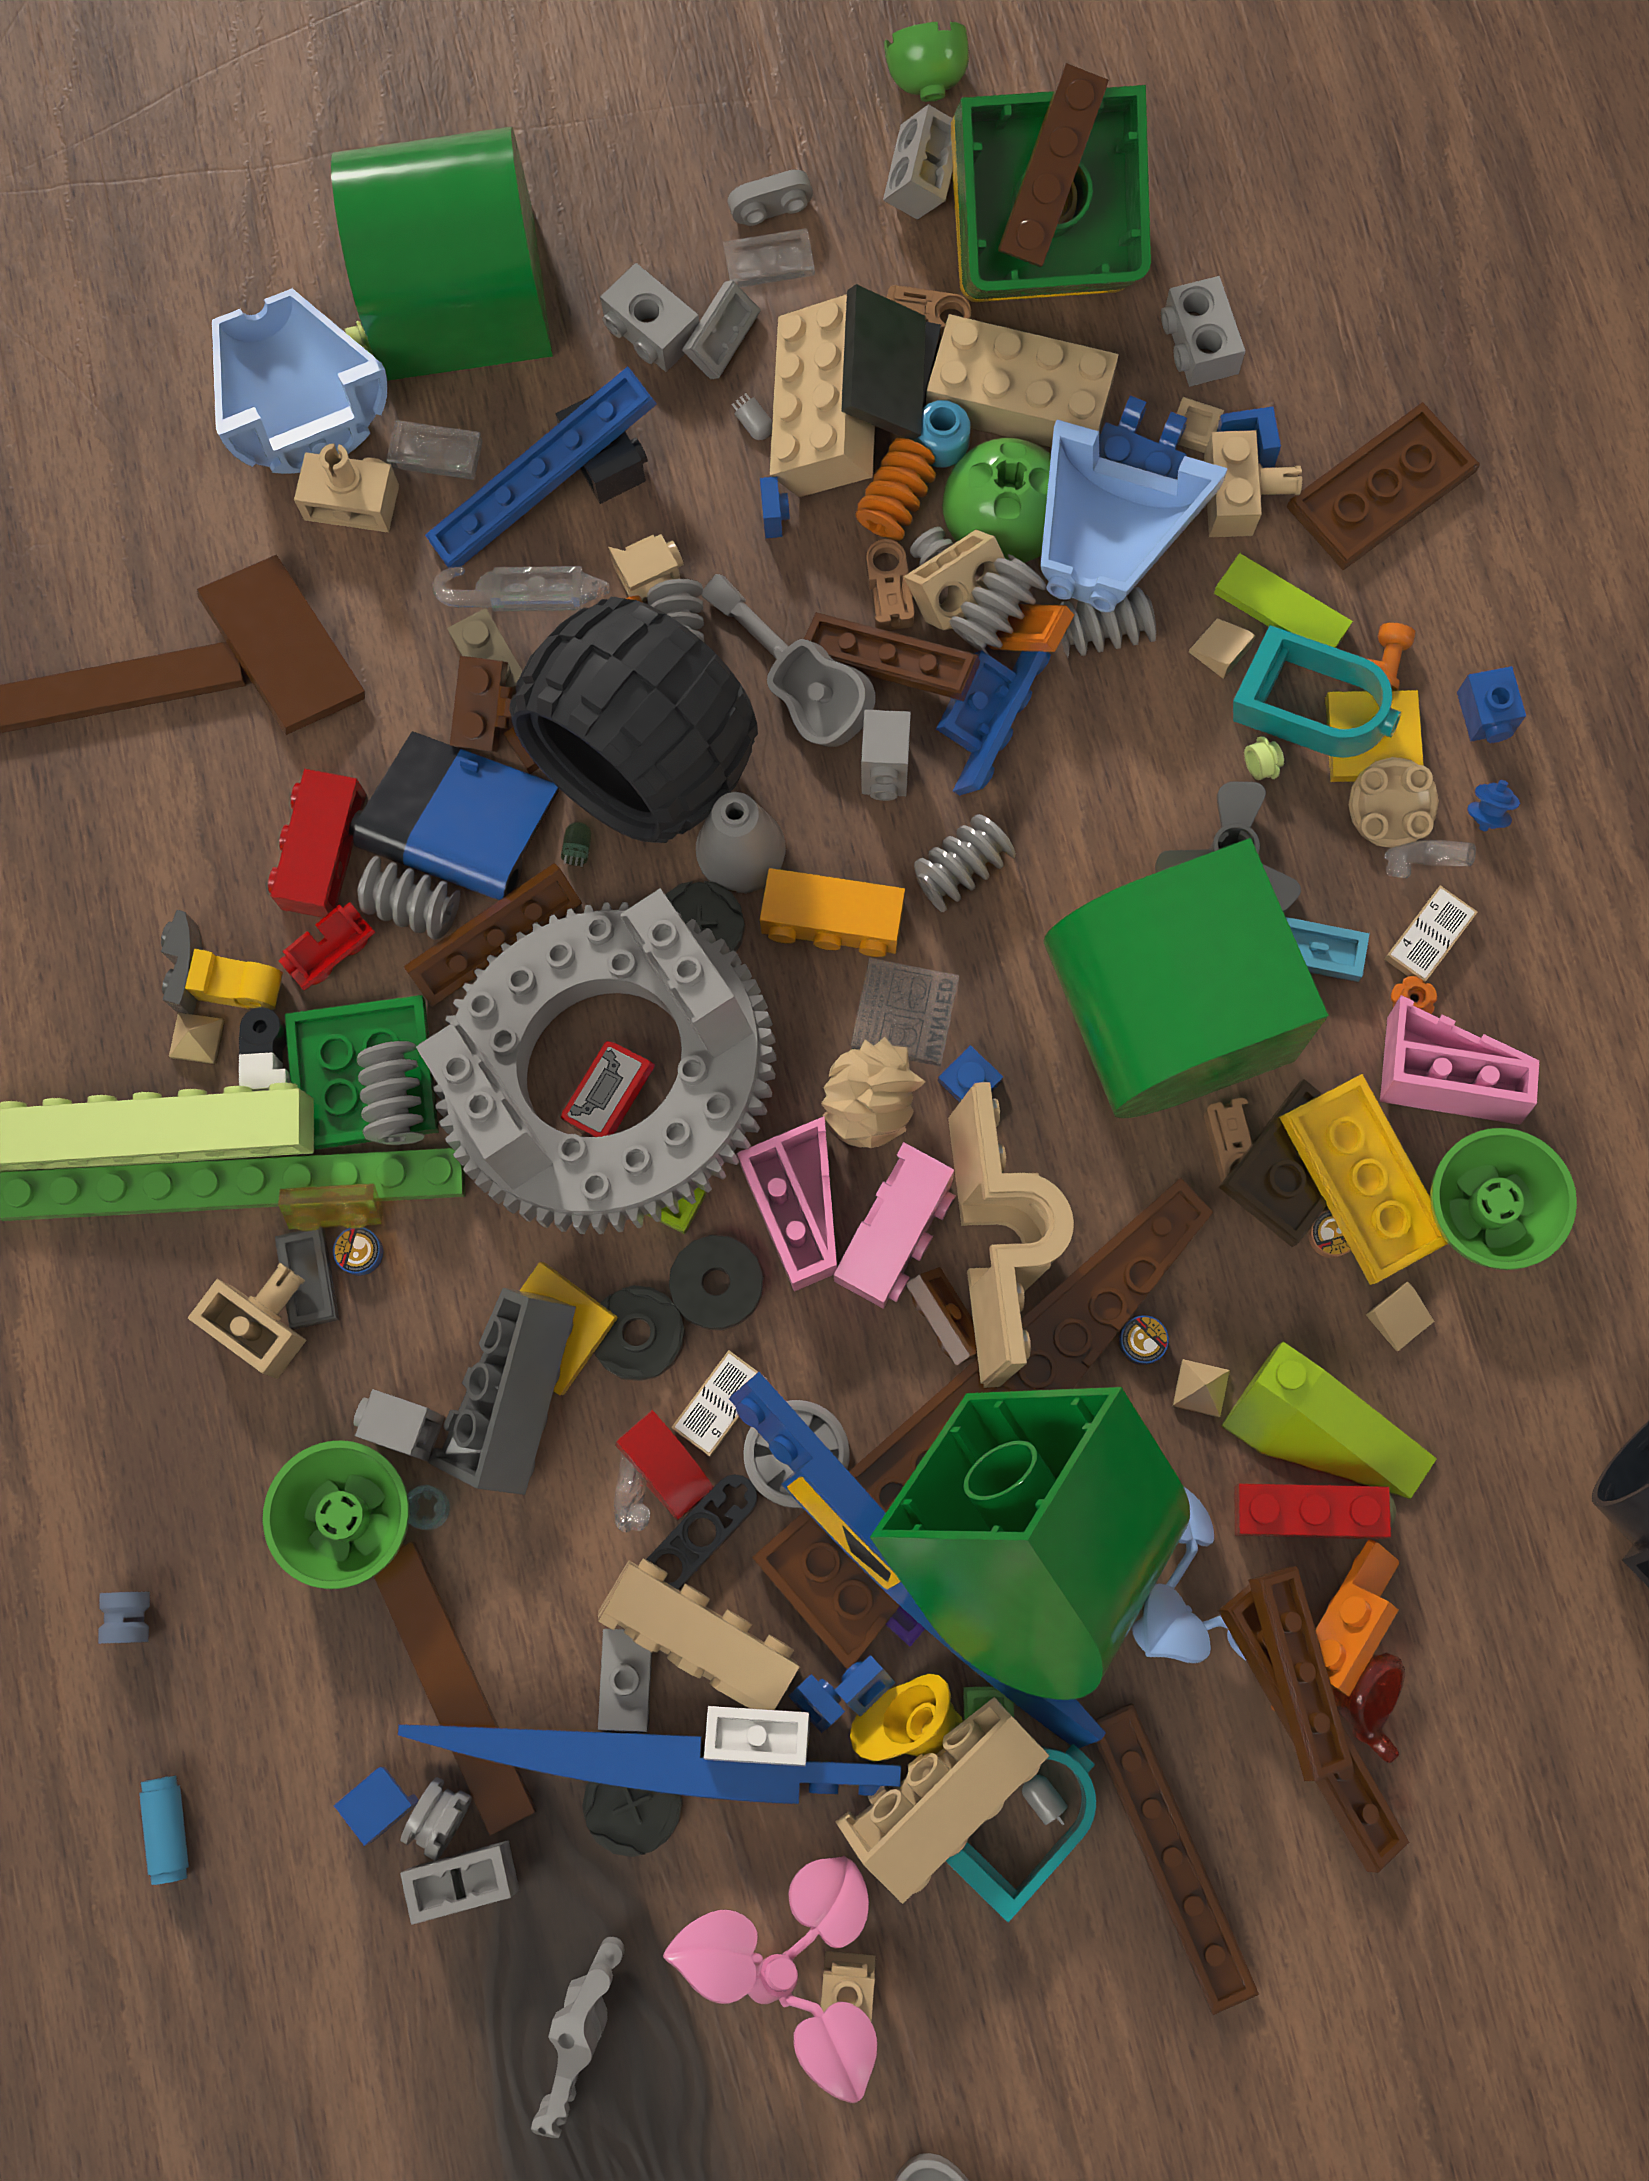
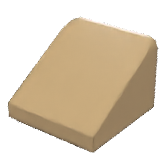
M1217 618L1189 649V653L1224 679L1251 648L1255 635L1246 629Z
M1408 1281L1366 1314L1396 1351L1402 1349L1434 1322L1417 1292Z

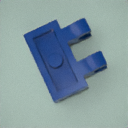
M1130 395L1118 427L1107 422L1105 423L1099 437V457L1178 479L1179 467L1184 456H1187V454L1176 449L1186 428L1187 418L1171 412L1159 443L1137 435L1136 432L1146 412L1145 406L1147 402Z

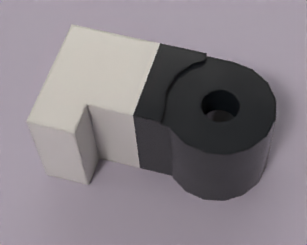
M258 1007L251 1009L243 1016L240 1023L239 1086L250 1087L253 1091H268L269 1085L274 1083H291L290 1073L283 1069L282 1050L287 1045L286 1025L274 1011L268 1008Z

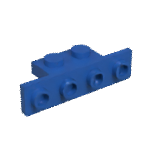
M982 650L973 653L978 655L980 664L964 701L951 698L936 730L971 752L953 789V792L959 796L981 790L991 780L995 770L992 764L998 751H1001L1010 741L1013 735L1011 725L1017 713L1021 712L1028 704L1032 696V691L1029 688L1035 676L1040 674L1048 664L1051 656L1049 652L1021 651L1012 670Z

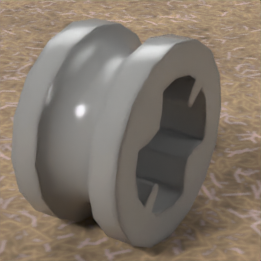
M941 527L929 529L912 544L910 553L915 558H921L919 561L920 566L954 544L950 539L944 540L945 532Z

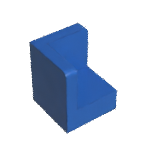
M1274 407L1231 412L1220 416L1217 432L1256 430L1258 463L1261 464L1262 468L1275 467L1281 444Z
M379 1767L338 1801L334 1807L365 1846L377 1840L417 1805L419 1799L415 1794L407 1796L385 1767Z

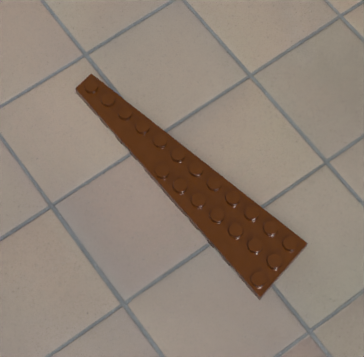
M1182 1178L1178 1179L1021 1319L1022 1329L1027 1330L1031 1342V1352L1027 1364L1000 1387L984 1388V1384H981L978 1358H976L849 1471L850 1474L886 1513L966 1393L1073 1389L1212 1215L1213 1211ZM806 1511L801 1513L752 1557L846 1669L858 1660L900 1607L832 1540Z

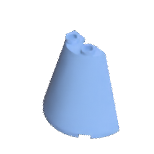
M292 288L264 299V307L257 314L246 315L241 309H238L212 320L216 430L226 448L243 463L251 467L255 464L270 467L272 473L281 474L300 473L305 452L320 454L321 450L329 444H335L337 452L338 444L342 445L348 454L356 449L370 434L368 426L373 421L375 415H382L387 398V377L382 363Z
M1057 419L1053 430L1040 565L1043 575L1049 581L1046 586L1047 591L1059 599L1067 600L1072 597L1089 603L1092 607L1102 612L1114 611L1116 604L1124 600L1218 492L1225 479L1227 468L1184 456L1178 470V480L1100 458L1099 431Z

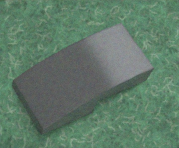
M176 910L173 921L165 925L161 935V952L175 965L174 969H170L166 973L163 980L162 993L164 996L162 1000L176 1012L193 1015L198 1000L185 989L194 949L202 950V941L199 927L186 912Z

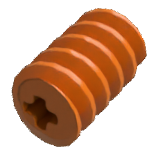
M896 438L890 444L889 453L883 457L881 467L874 473L873 482L867 486L865 496L858 503L855 516L863 527L876 535L891 540L900 541L904 538L905 531L901 526H909L912 523V515L909 512L919 510L920 501L917 497L923 498L926 496L928 487L925 483H932L936 478V473L930 466L935 463V457L931 450L918 442L905 438Z

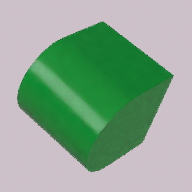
M512 126L332 153L331 178L333 198L348 279L363 329L374 357L385 368L387 381L553 357L533 209Z
M1251 838L1143 877L1105 893L1065 916L1047 932L1043 939L1044 946L1111 1109L1117 1118H1132L1165 1110L1295 1062L1329 1016Z
M1122 1387L966 1393L871 1534L870 1539L933 1628L965 1660L992 1678L1022 1692L1043 1698L1070 1700L1090 1694L1100 1684L1147 1597L1187 1529L1190 1519V1504L1179 1477Z

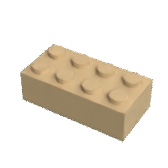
M847 294L778 316L770 476H777L778 482L798 497L873 477L875 426L841 412Z
M949 314L927 387L926 405L937 400L951 401L966 411L972 429L1009 438L1024 439L1052 448L1053 430L1057 419L1096 430L1100 433L1119 354Z

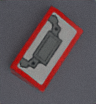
M606 1041L563 1110L561 1119L588 1137L613 1135L653 1071L655 1064L616 1043Z

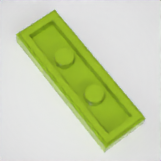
M1241 553L1235 558L1214 591V594L1268 627L1271 625L1334 648L1339 645L1353 622Z

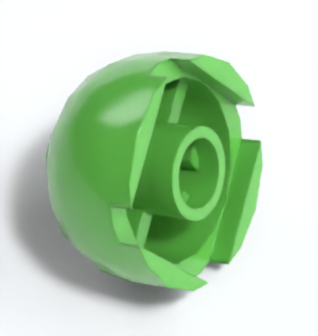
M928 22L913 25L893 33V43L886 39L884 41V49L889 73L896 85L909 94L920 95L921 101L924 102L937 101L946 96L945 90L954 87L960 81L969 63V44L966 27L957 22H950L951 31H939L938 22Z

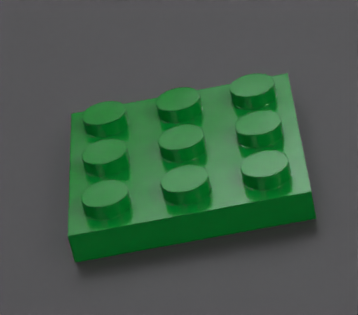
M422 995L285 1014L290 1081L314 1098V1150L372 1142L363 1136L364 1127L370 1123L364 1121L361 1116L363 1108L368 1106V1104L363 1103L360 1099V1092L366 1086L359 1082L358 1075L365 1068L358 1065L357 1056L364 1049L386 1042L408 1041L418 1046L429 1038L426 1001ZM415 1049L405 1053L404 1058L416 1060L418 1067L405 1072V1076L419 1079L420 1085L407 1090V1095L420 1097L422 1103L408 1108L409 1113L423 1116V1122L411 1126L410 1131L424 1135L439 1133L433 1075L418 1050Z

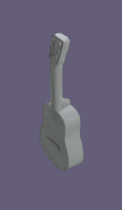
M715 574L703 589L701 596L725 615L734 617L777 659L768 673L767 684L771 692L786 703L793 723L799 733L810 742L827 747H837L848 742L862 729L864 725V710L874 709L875 691L868 677L853 667L835 662L822 646L814 642L799 639L788 646L744 603L746 599L725 576Z

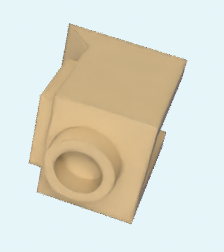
M662 534L656 537L651 535L625 547L626 551L608 547L613 568L629 597L639 595L642 601L645 602L647 601V593L650 588L666 580L680 579L679 567L684 565L682 557L673 541L666 543Z
M826 1951L821 1997L823 2012L834 2003L847 2002L861 2009L871 2021L875 1981V1955Z

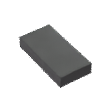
M317 1227L275 1236L279 1263H282L305 1280L286 1304L289 1328L295 1330L339 1320L325 1229Z

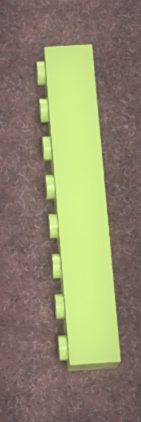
M274 1083L269 1085L268 1091H253L252 1088L247 1086H229L224 1088L223 1094L208 1095L205 1090L183 1089L178 1091V1097L164 1098L159 1093L138 1092L133 1094V1100L117 1101V1098L114 1096L94 1095L88 1097L87 1103L72 1104V1101L68 1099L49 1098L43 1100L42 1106L27 1107L26 1103L17 1101L0 1102V1172L143 1165L314 1153V1098L293 1083Z

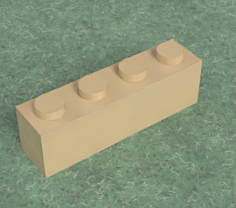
M643 1558L639 1566L628 1560L598 1610V1622L612 1630L618 1624L625 1629L624 1633L632 1638L636 1644L650 1652L658 1653L661 1650L668 1655L667 1659L678 1668L699 1679L704 1676L710 1680L709 1684L716 1690L750 1709L775 1710L800 1667L795 1660L790 1658L794 1649L771 1635H768L765 1642L748 1632L752 1626L750 1622L728 1609L722 1617L707 1608L706 1605L710 1598L691 1586L684 1584L681 1591L664 1582L668 1573Z
M995 1697L946 1734L942 1743L944 1748L937 1754L929 1753L924 1755L922 1753L907 1765L909 1772L907 1777L900 1782V1787L894 1786L890 1790L887 1786H880L873 1796H868L871 1805L855 1817L848 1811L835 1821L862 1864L902 1904L912 1894L921 1891L930 1881L931 1875L949 1857L959 1853L966 1845L968 1838L985 1820L997 1815L1002 1809L1004 1801L1022 1783L1030 1781L1038 1773L1041 1764L1049 1757L1046 1751Z

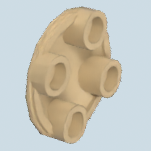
M1391 757L1375 761L1359 774L1351 787L1348 805L1352 823L1362 837L1377 846L1398 848L1413 844L1418 839L1430 834L1436 819L1439 799L1433 775L1427 767L1418 765L1409 759Z

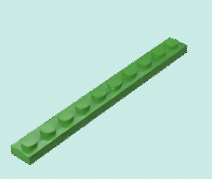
M445 1148L0 1172V1220L16 1221L465 1197V1171L463 1170L465 1165L462 1166L453 1154L456 1150Z

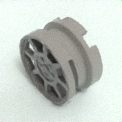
M439 1777L434 1778L421 1796L400 1838V1841L406 1845H409L415 1839L416 1844L424 1848V1855L434 1861L440 1858L451 1842L472 1800V1796L462 1790L454 1793L446 1789L442 1793L444 1780Z

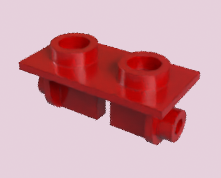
M350 902L343 908L339 904L315 924L324 936L321 941L317 943L311 934L306 931L282 951L285 955L278 960L279 963L304 991L311 985H317L327 979L335 965L346 956H352L361 951L367 944L368 938L375 933L373 928L361 917L360 913Z

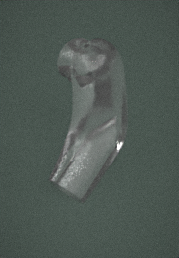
M1421 840L1401 844L1386 851L1384 859L1389 860L1386 873L1392 877L1408 878L1411 875V863L1444 867L1471 866L1475 860L1476 847L1474 843L1446 840Z
M621 1454L614 1496L615 1524L620 1531L625 1533L630 1532L631 1529L642 1531L648 1526L650 1519L649 1508L642 1504L646 1493L647 1481L623 1454Z

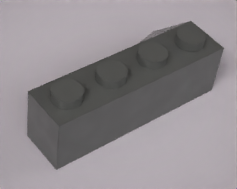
M508 1288L502 1289L479 1342L483 1355L478 1363L473 1365V1367H468L462 1381L467 1392L459 1410L450 1409L443 1425L445 1430L449 1431L442 1449L433 1448L427 1463L477 1489L526 1494L529 1479L535 1469V1457L542 1431L547 1424V1413L553 1390L560 1376V1365L566 1342L572 1332L575 1306L548 1296Z

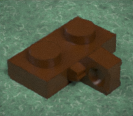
M460 655L450 737L451 746L498 752L500 729L508 728L509 717L511 718L509 707L513 688L506 687L508 662Z

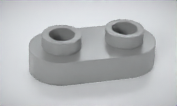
M789 170L740 185L730 193L727 202L734 221L753 226L767 218L784 213L793 214L803 210L813 196V189L806 172L802 170Z

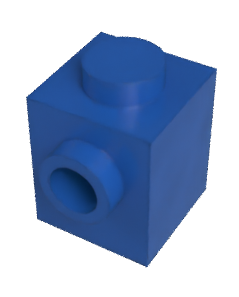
M1512 666L1469 674L1457 691L1470 742L1486 739L1488 743H1496L1506 740L1514 735V732L1526 717Z

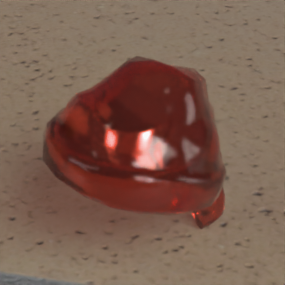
M1386 1652L1380 1655L1373 1654L1365 1670L1359 1676L1358 1682L1350 1696L1334 1688L1332 1690L1338 1712L1353 1726V1735L1362 1743L1369 1745L1385 1762L1392 1763L1399 1756V1751L1382 1731V1728L1399 1700L1405 1679V1667L1398 1656Z

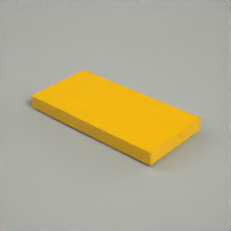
M1363 1074L1279 1117L1319 1192L1326 1200L1332 1216L1370 1285L1378 1283L1448 1244L1434 1221L1431 1210V1198Z

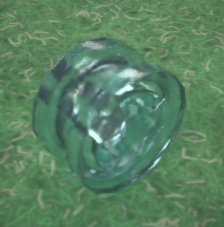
M423 1485L414 1488L408 1493L410 1507L409 1523L412 1526L431 1530L443 1525L450 1512L449 1499L443 1491L436 1487ZM423 1495L424 1498L429 1500L433 1495L438 1501L433 1506L436 1516L431 1520L427 1516H422L421 1520L416 1516L420 1509L417 1500Z

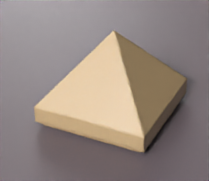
M178 1013L169 1057L172 1059L216 1064L224 1019Z
M1182 1359L1172 1406L1220 1417L1230 1370Z

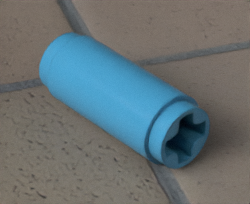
M177 1776L141 1782L142 1792L139 1793L147 1873L151 1877V1885L186 1879V1868L189 1867L181 1789L180 1785H177Z

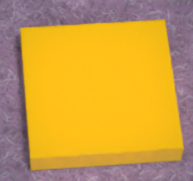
M1418 690L1392 691L1391 708L1401 711V717L1391 738L1383 736L1376 746L1357 756L1344 758L1329 756L1330 782H1355L1359 774L1375 761L1391 757L1409 759L1418 765L1424 766ZM1367 691L1328 692L1325 697L1327 726L1333 728L1352 729L1360 727L1369 722L1379 711L1376 700Z
M539 1262L520 1291L548 1296L576 1307L573 1316L572 1332L567 1339L560 1365V1376L553 1390L558 1395H564L618 1317L548 1264Z

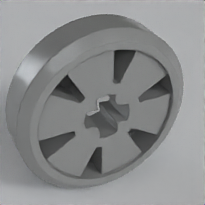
M803 1400L786 1401L848 1470L850 1459L849 1443L846 1433L837 1418L818 1404ZM750 1427L744 1444V1464L751 1482L764 1497L773 1503L789 1508H802L781 1485L793 1471L787 1464H783L774 1457L767 1441L754 1427Z

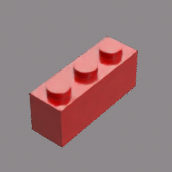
M304 768L301 782L295 783L291 793V808L293 809L289 825L285 824L280 834L279 847L282 853L279 865L272 868L268 879L270 896L281 910L324 918L338 905L354 844L353 836L349 834L350 823L354 814L358 810L362 811L366 793L357 778Z
M1241 1483L1234 1487L1235 1536L1385 1539L1391 1537L1389 1487Z

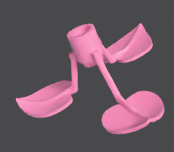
M843 1856L813 1861L805 1865L794 1876L789 1889L790 1908L795 1919L802 1925L810 1927V1930L783 1954H774L763 1959L762 1955L753 1953L757 1944V1931L754 1924L736 1911L717 1910L701 1916L683 1928L668 1945L663 1957L682 1974L696 1992L712 2002L729 2004L740 2000L748 1994L751 1999L760 2004H770L779 2000L783 2007L792 2006L812 2013L814 2017L800 2022L794 2031V2048L798 2061L806 2074L824 2091L842 2101L856 2103L864 2096L877 2056V2038L870 2019L861 2009L847 2002L834 2003L823 2012L819 2004L792 1995L798 1981V1973L793 1960L816 1939L818 1934L829 1946L842 1948L853 1942L865 1926L869 1905L866 1884L856 1864L851 1859Z

